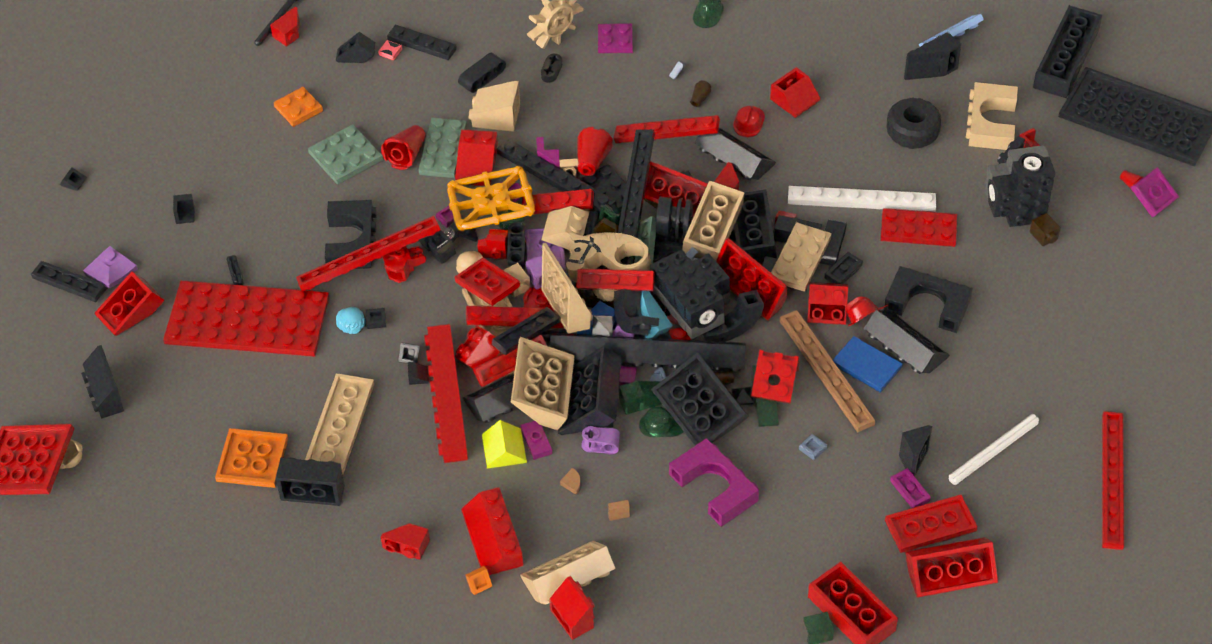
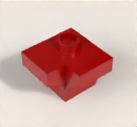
M489 229L487 237L478 240V253L483 258L506 259L508 230Z

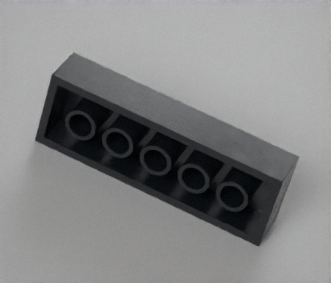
M1068 6L1035 73L1034 89L1063 98L1068 97L1099 32L1102 15L1074 6Z

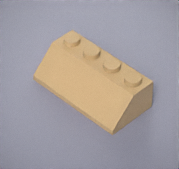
M591 541L520 574L535 601L541 604L550 603L549 598L567 577L571 576L575 582L578 581L583 587L589 585L592 582L591 580L597 577L603 578L610 574L609 571L614 570L615 567L607 546Z

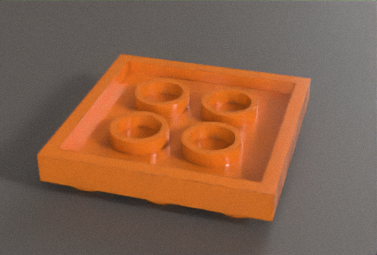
M229 428L215 476L216 482L275 488L277 483L276 474L280 458L284 457L288 435Z

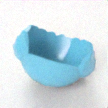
M348 307L337 313L336 324L343 333L357 334L365 327L366 318L359 308Z

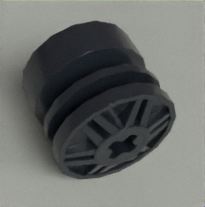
M660 196L657 208L656 235L669 236L671 228H674L676 237H679L680 229H683V238H685L693 220L692 199H687L685 207H682V198H679L677 206H673L672 197Z

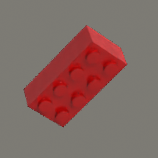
M841 561L809 584L808 598L854 644H879L896 631L898 617Z

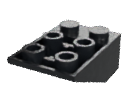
M946 32L943 35L937 36L932 41L924 43L919 48L911 50L907 53L904 79L942 77L957 70L961 43L949 32Z

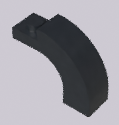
M628 289L614 291L615 318L624 332L648 336V330H651V327L659 326V318L642 316L640 311L641 291Z
M753 290L739 294L736 307L724 316L723 324L703 334L705 340L711 341L722 338L723 342H726L748 331L758 321L763 311L764 303L758 291Z

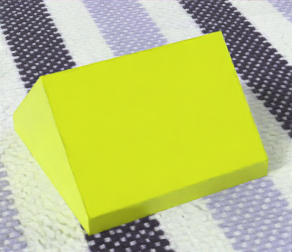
M499 420L482 434L487 469L527 463L521 428Z

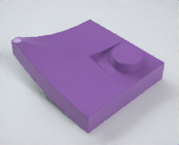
M109 246L83 271L92 280L105 284L107 288H112L121 283L131 271L135 272L138 268L136 264Z

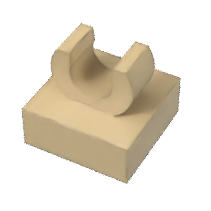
M578 159L560 160V169L565 172L572 171L573 176L576 177Z

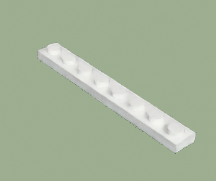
M789 186L788 204L935 212L936 193Z

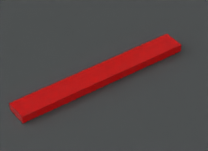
M1103 411L1102 548L1123 550V413Z

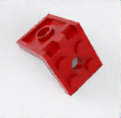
M760 350L751 397L791 404L796 371L799 372L800 367L799 356L793 357L783 355V353H770ZM777 375L780 378V382L778 385L773 386L769 383V378Z

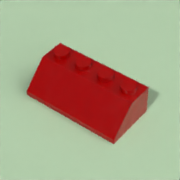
M650 161L644 199L658 204L660 196L672 197L673 206H677L679 198H682V207H685L687 199H692L694 217L708 183Z
M497 487L479 492L461 511L480 567L484 566L488 574L492 575L523 566L522 551L500 488Z
M986 537L905 552L908 573L916 597L998 583L993 542Z

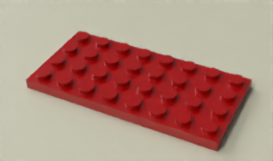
M181 280L163 341L164 344L315 357L329 301V292L306 290L302 292L301 290Z

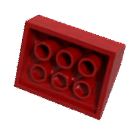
M727 238L716 262L730 277V290L737 296L741 293L757 290L764 303L761 316L766 320H770L782 308L787 299V285Z

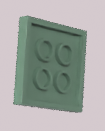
M353 124L308 148V153L337 185L383 161L380 152Z

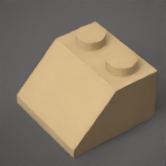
M573 206L549 212L541 240L569 250L568 245L571 242L569 234L584 235L589 212Z

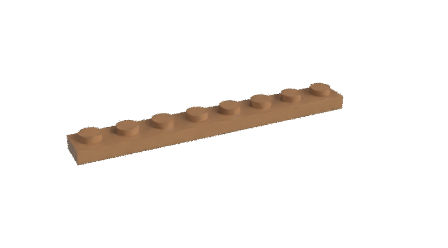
M796 310L781 316L780 323L857 433L874 426L875 419L799 312Z

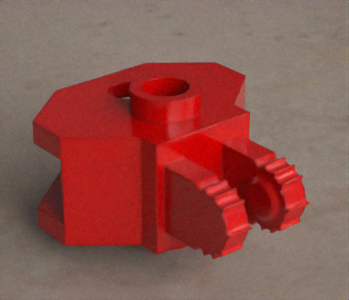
M404 246L398 251L384 255L382 259L389 279L398 283L406 281L409 274L414 271V267L426 262L427 258L422 254L423 249L420 246L409 249Z

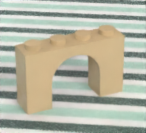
M975 82L974 89H970L969 100H972V102H969L968 113H971V115H968L967 125L970 128H967L966 131L969 146L1007 150L1011 141L1014 142L1015 125L993 123L986 120L981 114L989 110L1015 112L1018 87Z

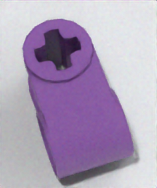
M593 426L583 429L581 445L584 451L609 455L618 452L620 432L617 429Z

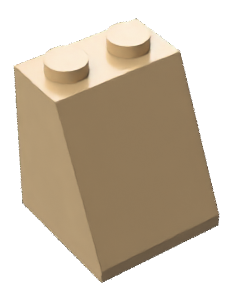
M519 81L478 89L476 96H473L472 99L473 109L469 110V120L472 121V127L514 131L520 109Z

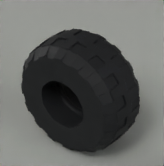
M912 97L900 100L889 110L887 132L892 140L900 146L911 149L923 148L937 139L941 128V115L931 102Z

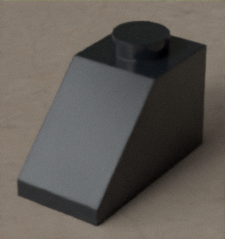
M358 32L337 49L336 61L338 63H363L374 56L376 42Z

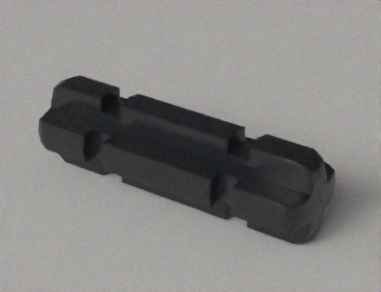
M228 256L226 260L233 284L243 285L244 282L236 256Z

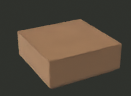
M628 500L608 504L610 521L630 517Z

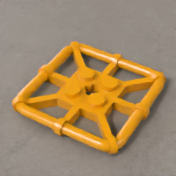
M521 166L489 173L486 171L480 175L455 181L451 180L447 184L450 200L449 208L453 213L457 229L461 231L490 224L499 225V222L532 216L535 212V204L531 194L532 187L529 185L526 173ZM509 176L503 183L489 184L491 179ZM520 178L522 187L520 189L508 191V189ZM482 181L485 183V187H478L476 189L464 187V185ZM456 193L471 197L472 199L458 202ZM525 196L527 205L524 206L510 200ZM474 208L464 220L461 219V210ZM506 210L515 211V212H510V213H506V214L497 215V212H501V211H506ZM493 215L492 217L476 220L479 216Z

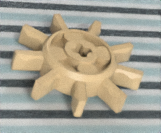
M541 0L544 7L540 14L529 16V19L537 24V26L529 31L527 36L533 41L538 39L536 44L542 49H545L551 37L556 44H561V34L567 28L576 29V26L572 23L573 15L582 12L584 9L578 3H575L577 0Z

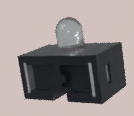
M446 228L444 231L440 230L432 236H426L419 240L420 244L428 251H431L432 255L441 264L456 254L451 240L455 235V231L452 228Z

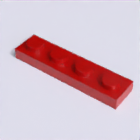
M592 189L532 195L535 204L534 214L549 213L570 206L582 210L593 209L594 191ZM525 196L522 197V205L524 206L527 205Z
M578 269L576 288L654 291L655 272Z
M538 335L531 340L547 346L542 335ZM518 348L507 355L501 354L473 368L480 387H484L515 371Z

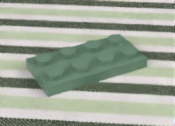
M431 118L419 166V175L455 178L461 129L466 130L467 121Z

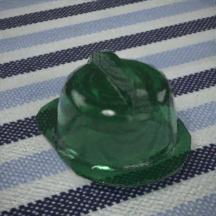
M699 0L693 14L694 23L701 28L715 26L724 11L723 4L720 0Z
M663 407L649 409L639 422L640 431L648 437H675L684 432L671 414Z

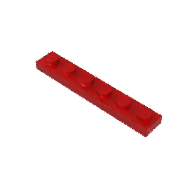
M718 115L618 125L616 126L613 139L615 144L634 142L636 130L654 129V140L718 133L720 118Z
M466 306L467 325L513 327L544 308ZM560 321V323H558L557 325L553 326L552 328H565V327L563 326V324H562L561 321Z

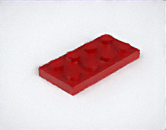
M883 208L880 241L955 247L957 214Z
M962 495L885 516V522L900 553L973 533L978 528Z

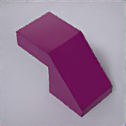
M536 137L537 156L560 168L559 149L544 150V138Z

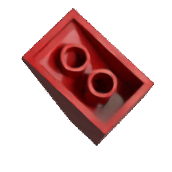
M461 129L455 180L480 175L486 171L487 173L494 172L498 148L497 132ZM482 181L469 185L485 186V183Z
M131 271L94 314L117 336L152 315L165 300L144 278Z

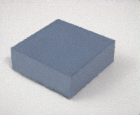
M813 434L799 445V450L812 460L818 458L827 449V444Z

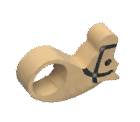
M574 233L569 234L571 242L568 247L571 256L566 266L569 277L574 282H577L578 269H597L601 265L606 266L609 270L650 271L652 263L648 247L638 238L622 233H595L586 236ZM626 256L643 257L640 261L631 265L620 264V260Z

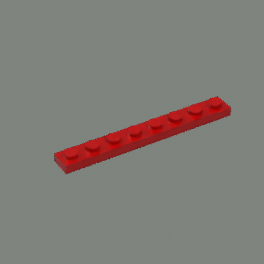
M435 216L427 218L297 276L296 279L302 292L311 290L316 285L329 282L341 274H347L352 269L362 267L368 262L380 259L393 251H398L408 244L416 243L426 236H432L441 229Z

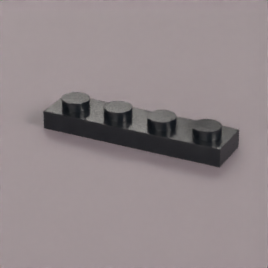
M396 24L387 35V39L391 42L448 61L457 50L456 44Z
M41 261L31 273L32 278L93 302H97L106 290L105 284Z
M545 307L493 338L492 345L504 355H507L518 348L520 337L532 340L560 323L561 317L550 308Z

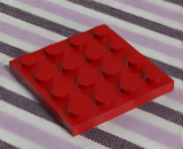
M72 424L2 426L0 429V495L50 494L75 430Z

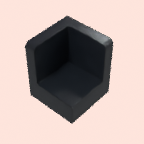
M192 194L173 195V213L176 224L193 223L195 221V205Z

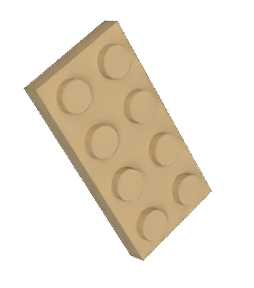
M796 222L771 273L788 287L805 292L831 240L832 233Z

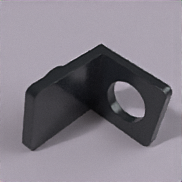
M455 222L444 231L449 237V233L453 230L452 243L459 236L475 242L478 241L475 228L461 231L457 229Z

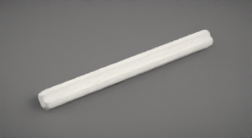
M1035 414L1028 416L949 475V481L953 485H957L1038 425L1039 418Z

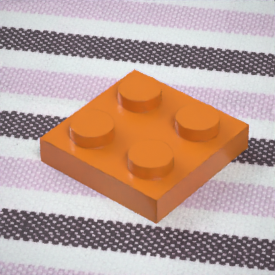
M304 87L274 101V107L293 127L323 112L322 105Z

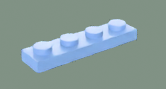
M982 14L972 15L923 41L919 46L932 41L937 36L943 35L946 32L956 37L965 34L966 29L969 28L971 30L979 26L978 23L984 20Z

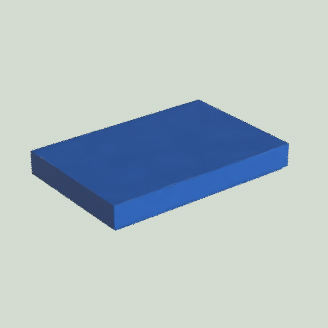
M855 336L851 338L833 359L838 369L880 393L902 368L901 362Z

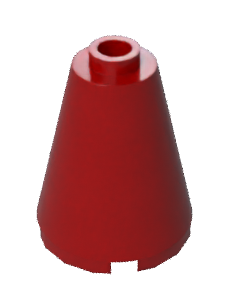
M413 125L387 138L381 146V153L385 161L387 162L388 160L392 163L391 166L399 170H406L412 166L426 137L424 129L418 125Z
M587 127L580 131L577 138L578 171L582 175L592 176L612 150L613 138L607 131L601 128L597 130L594 127Z

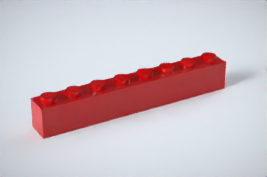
M450 324L427 327L428 335H424L425 346L430 347V350H426L427 362L431 361L432 365H428L429 377L434 378V380L430 381L431 392L436 394V396H432L433 408L438 410V412H434L435 424L439 423L440 426L436 428L437 440L441 439L442 442L438 444L439 456L443 455L444 463L468 460L451 327Z

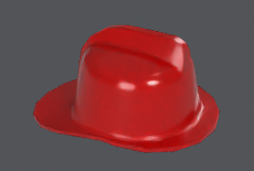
M755 106L742 107L737 112L733 128L735 132L742 137L756 136L762 128L765 114L760 108Z
M867 297L853 299L845 306L850 319L848 326L858 322L876 309L879 310L886 306L878 308Z

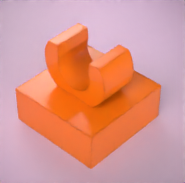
M484 566L465 575L473 595L492 587L488 571Z

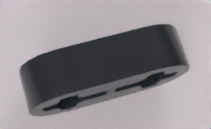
M553 53L548 55L543 64L541 79L546 83L554 82L562 68V57L559 54Z

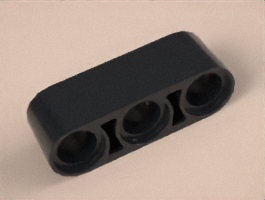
M488 53L459 76L458 83L471 93H475L500 75L506 68V62L494 53Z
M828 219L825 231L832 233L831 240L819 263L833 266L837 262L847 222Z
M513 222L508 227V267L518 263L525 271V226L521 222Z

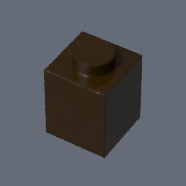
M1045 213L1032 220L1030 233L1042 246L1058 240L1061 227L1048 213Z

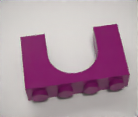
M707 438L669 463V475L681 487H684L698 476L708 473L720 475L728 481L730 485L728 489L708 502V514L721 527L758 502V486L746 478L744 472L741 469H737L732 464L731 459L728 456H724L716 444L711 443Z

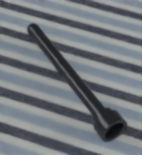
M287 0L254 41L256 46L261 45L271 32L270 25L283 16L293 3L298 0Z

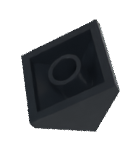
M927 425L902 432L899 457L905 469L908 468L914 477L929 450L933 426Z

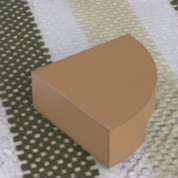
M571 468L560 481V485L576 495L580 490V476L574 468Z

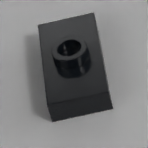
M847 252L825 273L824 278L833 284H844L862 266L863 261Z

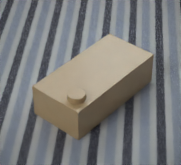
M709 181L684 238L683 251L687 253L693 247L698 252L695 257L702 258L709 253L716 261L725 240L731 234L742 208L744 192Z

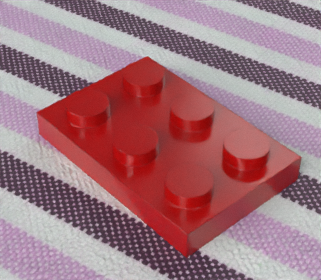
M483 257L454 277L457 284L491 306H494L521 287L518 279Z

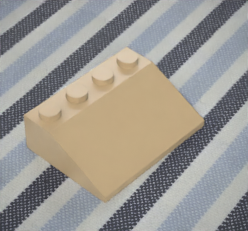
M542 243V292L555 313L561 317L560 321L568 333L590 329V321H592L591 310L586 307L584 299H581L577 288H574L570 277L566 275L547 243Z
M520 337L511 403L539 425L558 431L568 415L574 355Z

